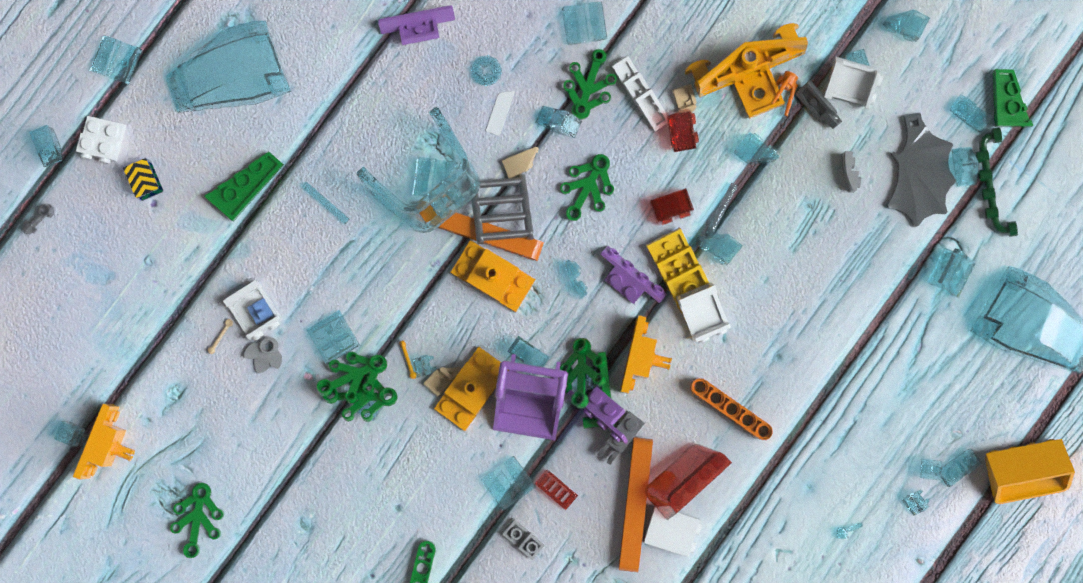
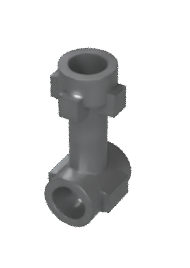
M41 204L38 208L39 213L30 222L28 220L23 222L22 229L27 234L35 233L37 231L35 227L45 217L51 218L54 215V207L51 204Z

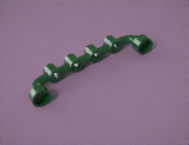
M1000 127L992 128L990 133L985 134L981 138L979 152L975 153L977 163H982L983 169L979 171L980 182L985 181L986 189H982L983 200H988L989 208H985L986 219H991L993 228L996 231L1008 234L1009 237L1018 236L1016 221L1007 222V226H1003L999 222V211L996 205V193L993 187V175L990 169L987 143L990 140L993 143L1002 142V132Z

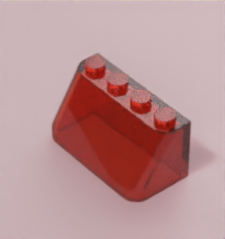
M694 444L647 485L645 494L660 513L669 520L732 462L721 452L701 444Z

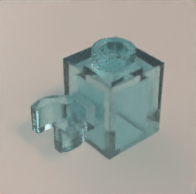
M62 421L54 439L71 447L80 444L82 448H85V439L89 438L90 434H84L86 428L69 421Z

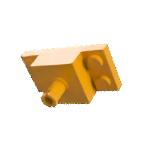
M471 240L450 272L514 312H517L536 280L519 270L515 265Z
M638 316L636 319L621 383V393L628 394L629 390L633 391L636 380L632 378L633 376L647 379L652 366L667 370L671 366L663 362L671 363L672 358L655 354L657 340L642 336V334L645 335L647 333L649 322H645L646 317Z
M478 347L444 392L445 394L434 409L466 431L495 391L501 362L481 347Z
M102 404L73 474L74 478L79 480L90 479L91 476L95 475L98 466H112L116 456L128 461L132 460L133 456L131 455H134L135 450L121 445L126 430L112 425L120 415L118 411L119 406Z

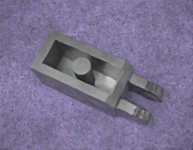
M628 411L616 427L625 435L628 442L626 444L621 440L617 442L610 435L605 441L606 444L597 455L601 457L606 453L609 446L613 447L615 452L610 455L607 461L610 465L618 454L624 451L645 423Z

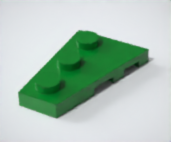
M1014 69L993 70L995 127H1033L1032 120H1029L1026 111L1028 110L1026 103H1023L1020 94L1021 89Z

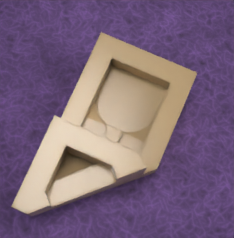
M691 84L672 89L684 125L688 124L692 112L697 107Z
M538 147L502 160L509 178L516 177L532 168L534 157L539 150Z
M442 367L436 369L423 385L438 397L462 368Z

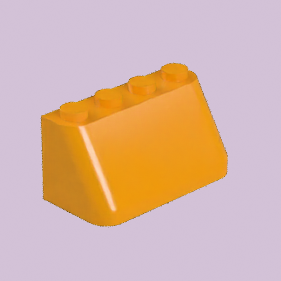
M1049 439L1042 443H1029L1021 447L1013 446L1001 451L993 450L985 455L992 495L996 504H1005L1064 492L1071 487L1075 474L1062 439Z

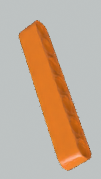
M419 201L414 220L477 241L474 218ZM482 223L483 233L510 231L489 223ZM526 237L484 241V244L538 261L544 242L537 239L527 240Z
M633 438L619 558L620 571L638 573L653 439Z

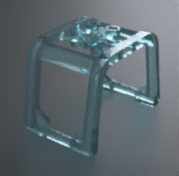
M434 107L429 111V114L440 128L438 130L459 158L460 164L454 172L414 204L403 203L364 166L357 171V176L378 202L416 232L427 233L437 229L473 199L480 188V177L438 107ZM465 175L470 183V187L461 194V191L455 184ZM431 205L437 215L426 223L419 212Z

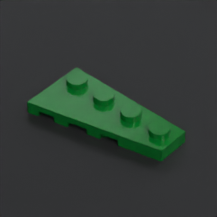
M268 151L248 165L247 168L241 172L239 171L234 177L225 183L223 182L218 188L209 192L204 197L234 222L284 164Z

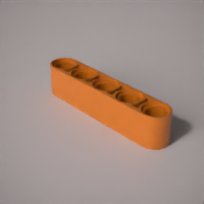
M702 378L691 382L690 390L695 396L759 440H767L772 436L773 429L767 422ZM696 382L704 384L703 392L699 393L695 390ZM713 393L720 395V401L717 404L712 403L710 399ZM729 404H734L736 407V412L733 415L728 414L726 411ZM745 415H749L752 418L749 426L744 425L742 422ZM761 426H765L768 430L765 437H761L758 433Z

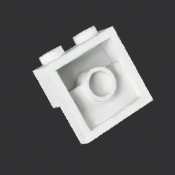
M87 116L84 131L80 133L76 152L81 154L80 157L86 159L97 157L103 163L117 162L126 125Z

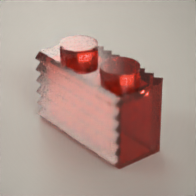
M690 109L667 112L673 152L696 149L699 137L698 132H694L693 124H696L695 113H691Z
M687 188L649 202L656 223H662V226L672 223V219L680 217V219L691 216L690 212L694 211Z

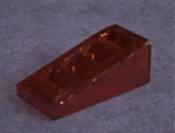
M546 470L535 483L536 486L565 510L578 496L549 470ZM551 477L552 479H551V480L548 482V484L544 487L543 485H544V484L548 481V479ZM557 482L556 487L550 492L549 489ZM563 487V491L556 497L557 492ZM569 492L570 495L564 502H561L562 498Z

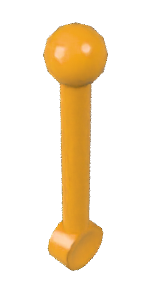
M402 340L399 342V345L403 350L410 371L409 377L415 379L417 374L413 371L406 350V343Z

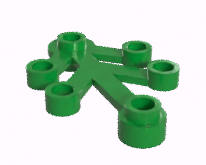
M596 49L592 52L591 60L593 64L587 82L580 71L581 66L578 62H572L569 66V71L574 74L583 92L581 100L574 90L575 84L572 80H566L563 84L564 90L568 92L573 102L572 114L579 120L586 119L590 115L591 109L601 104H607L611 100L610 93L606 91L602 92L599 98L588 102L590 95L607 86H614L617 82V77L614 74H608L604 80L594 84L600 65L606 61V53L602 49ZM597 53H600L603 57L601 59H597L595 55ZM573 65H576L579 69L577 71H573L571 67ZM613 77L615 81L609 83L607 79ZM567 83H571L573 87L571 89H567L565 85ZM608 95L609 99L604 101L601 97ZM584 107L585 111L580 113L577 109Z
M598 154L593 157L591 163L572 166L569 169V174L573 178L579 177L580 173L592 171L588 178L571 183L564 182L560 186L561 193L565 195L569 194L572 190L583 187L574 206H570L566 211V216L570 221H578L582 214L581 208L590 191L594 199V210L597 212L604 211L605 203L601 199L596 183L599 174L604 184L603 193L610 196L614 192V186L610 183L607 173L610 167V160L606 155ZM603 161L604 166L598 167L597 162ZM572 169H577V170H578V174H577V175H573V174L571 173V170H572ZM568 185L570 189L565 192L562 187ZM610 186L612 191L607 193L605 187ZM602 203L603 208L600 210L597 209L596 204ZM576 211L577 216L571 217L570 212Z
M578 338L572 345L574 352L560 366L559 370L565 371L567 368L566 394L572 390V383L577 378V392L572 395L571 403L577 408H585L589 403L588 396L585 394L586 374L597 386H603L606 382L605 376L595 372L586 364V356L593 360V365L599 369L606 365V359L591 350V343L588 339ZM578 359V364H577L576 367L573 369V368H572V365H573V364L576 362V360Z
M349 352L346 355L348 364L360 363L366 365L361 368L340 363L338 360H331L329 362L331 372L337 373L341 371L348 374L333 381L328 379L320 380L317 383L318 393L321 396H329L333 389L352 381L349 391L345 393V399L350 404L357 401L356 393L364 375L370 373L368 381L363 385V392L365 395H372L375 391L374 384L378 374L384 372L387 368V360L383 356L374 355L368 358L357 355L355 352ZM352 356L356 357L354 360L349 359ZM337 364L338 367L332 368V365ZM375 364H381V366L375 367ZM367 387H371V388H372V389L369 390V391L365 390ZM354 395V398L349 399L348 396Z
M368 374V375L366 376V378H365V381H366V382L368 381V378H369V375H370V374ZM376 379L374 388L378 393L365 395L363 384L360 383L359 392L356 393L357 402L351 407L344 409L342 417L347 422L352 421L357 411L368 402L376 401L370 408L364 409L361 412L363 421L370 422L374 417L373 414L380 408L392 406L396 403L398 399L397 392L389 387L384 388ZM335 388L329 396H323V398L329 404H333L337 400L346 401V392H337ZM349 395L348 398L352 399L354 395ZM387 396H391L390 399L385 400ZM347 413H351L349 417H345ZM366 413H370L369 417H364Z
M206 483L196 484L192 489V495L173 507L174 512L180 515L185 513L188 506L196 502L195 510L170 526L171 532L178 534L183 530V527L193 521L189 543L183 548V553L187 558H194L200 553V547L197 542L201 523L208 531L209 538L215 540L221 536L220 529L215 528L203 512L205 503L212 512L211 516L214 520H221L224 517V511L218 508L210 498L211 488ZM200 489L205 490L204 496L199 494ZM178 505L183 507L182 512L177 511ZM216 511H220V518L215 517ZM175 524L179 525V531L174 530ZM213 530L218 532L217 537L212 536ZM191 546L195 547L196 549L194 554L190 553L189 548Z

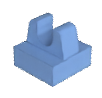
M264 298L247 307L257 325L274 316Z

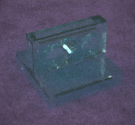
M944 248L927 282L945 289L952 296L959 298L975 263L960 249L954 248L952 251Z

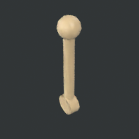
M231 319L225 321L226 325L212 347L208 348L209 354L215 353V348L227 329L233 326Z

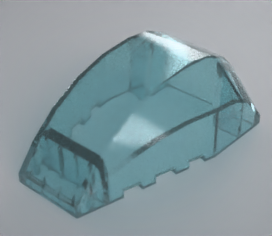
M266 21L243 23L223 30L196 49L165 76L178 113L201 111L203 109H220L222 107H239L241 105H256L292 92Z
M1008 266L970 332L1002 351L1081 374L1083 371V319L1049 283L1026 271Z

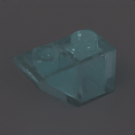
M912 9L887 17L883 25L886 26L888 31L903 35L905 40L917 42L930 17Z
M542 106L535 123L561 135L575 138L582 120L568 111Z
M45 125L29 132L44 168L62 160L61 146L52 127Z
M751 132L733 152L747 164L775 162L780 157L774 147L765 145L762 142L763 139L758 134H752Z
M729 234L701 236L697 241L700 243L699 247L706 253L710 251L714 255V259L721 265L723 263L728 265L743 246Z
M517 336L507 351L511 355L516 354V358L527 365L544 367L550 359L549 356L520 336Z

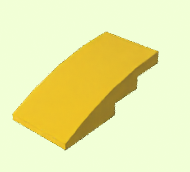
M679 227L646 244V247L682 314L676 297L708 284L709 281Z

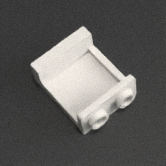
M835 57L824 90V98L832 99V97L864 105L865 109H869L870 104L874 105L877 94L874 93L876 87H880L883 79L880 69Z
M254 280L223 300L245 332L248 340L253 339L256 341L264 336L263 332L268 329L270 331L280 326L279 322L283 320L257 280ZM264 298L274 316L257 325L247 307Z
M711 282L676 297L691 337L695 342L699 343L707 341L714 334H724L727 332V329L731 328L716 294V287Z
M654 505L643 542L689 557L690 553H694L696 547L694 538L695 535L700 534L702 524L699 523L700 519Z

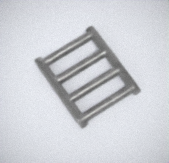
M524 174L519 175L517 178L476 181L475 178L469 179L477 244H483L484 241L526 237L527 240L534 239L527 183ZM519 185L520 195L479 198L478 188ZM522 202L523 212L481 216L480 206ZM524 220L525 230L483 233L482 223Z

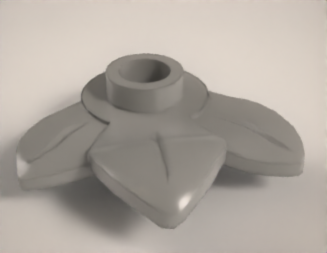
M264 337L260 343L250 344L244 353L245 358L254 359L257 373L265 372L270 366L279 369L282 364V355L278 351V342L273 337ZM267 343L272 344V348L270 350L266 349Z

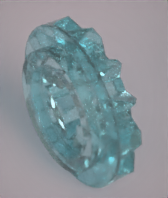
M487 55L480 56L474 61L471 72L478 84L490 86L500 79L502 68L496 58ZM491 64L490 71L492 74L486 73L483 75L481 66L488 67Z

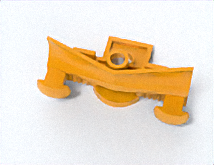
M788 23L779 27L774 32V40L744 42L710 72L707 66L711 62L709 60H699L686 68L685 75L692 73L695 80L694 87L699 98L734 84L747 116L751 119L785 104L781 95L775 104H771L779 89L770 68L804 55L808 41L806 37H798L795 31L799 28L798 24ZM756 90L764 91L765 96L761 99L754 96Z

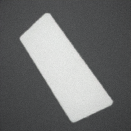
M515 91L498 94L486 132L500 136Z

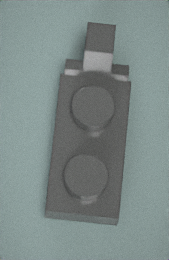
M811 80L795 93L819 122L828 123L832 129L842 122L837 115L836 109L824 98V95Z

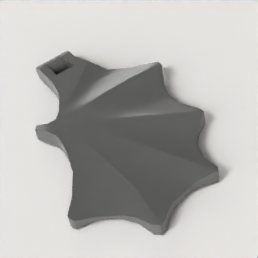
M921 113L904 115L906 143L900 154L891 153V156L897 163L898 174L895 190L887 204L889 209H896L905 213L915 227L919 226L925 218L933 214H947L946 194L956 183V179L952 175L948 164L949 153L953 144L933 135L923 122ZM917 121V126L911 127L910 122Z

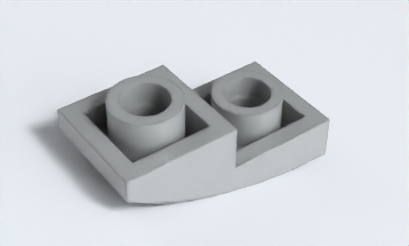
M845 151L842 153L843 176L849 192L854 193L857 191V188H860L861 177H858L859 171H851V168L854 169L855 167L853 152Z
M514 518L501 532L503 536L532 560L545 546Z

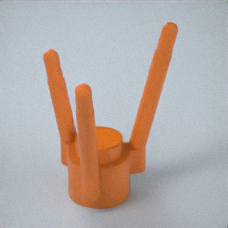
M785 71L783 76H779L776 84L780 86V89L771 104H775L783 90L789 91L791 89L784 113L785 116H788L795 90L798 87V84H796L798 76L790 71Z

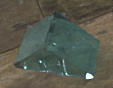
M972 148L952 149L956 186L976 185L978 161Z

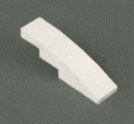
M625 56L611 66L654 131L671 121L652 89L648 87L628 56Z

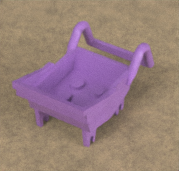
M512 354L511 362L502 361L500 363L495 391L497 400L493 430L555 440L560 411L563 407L568 373L559 370L561 362L557 361L556 369L515 363L516 354ZM517 371L550 376V378L520 374Z

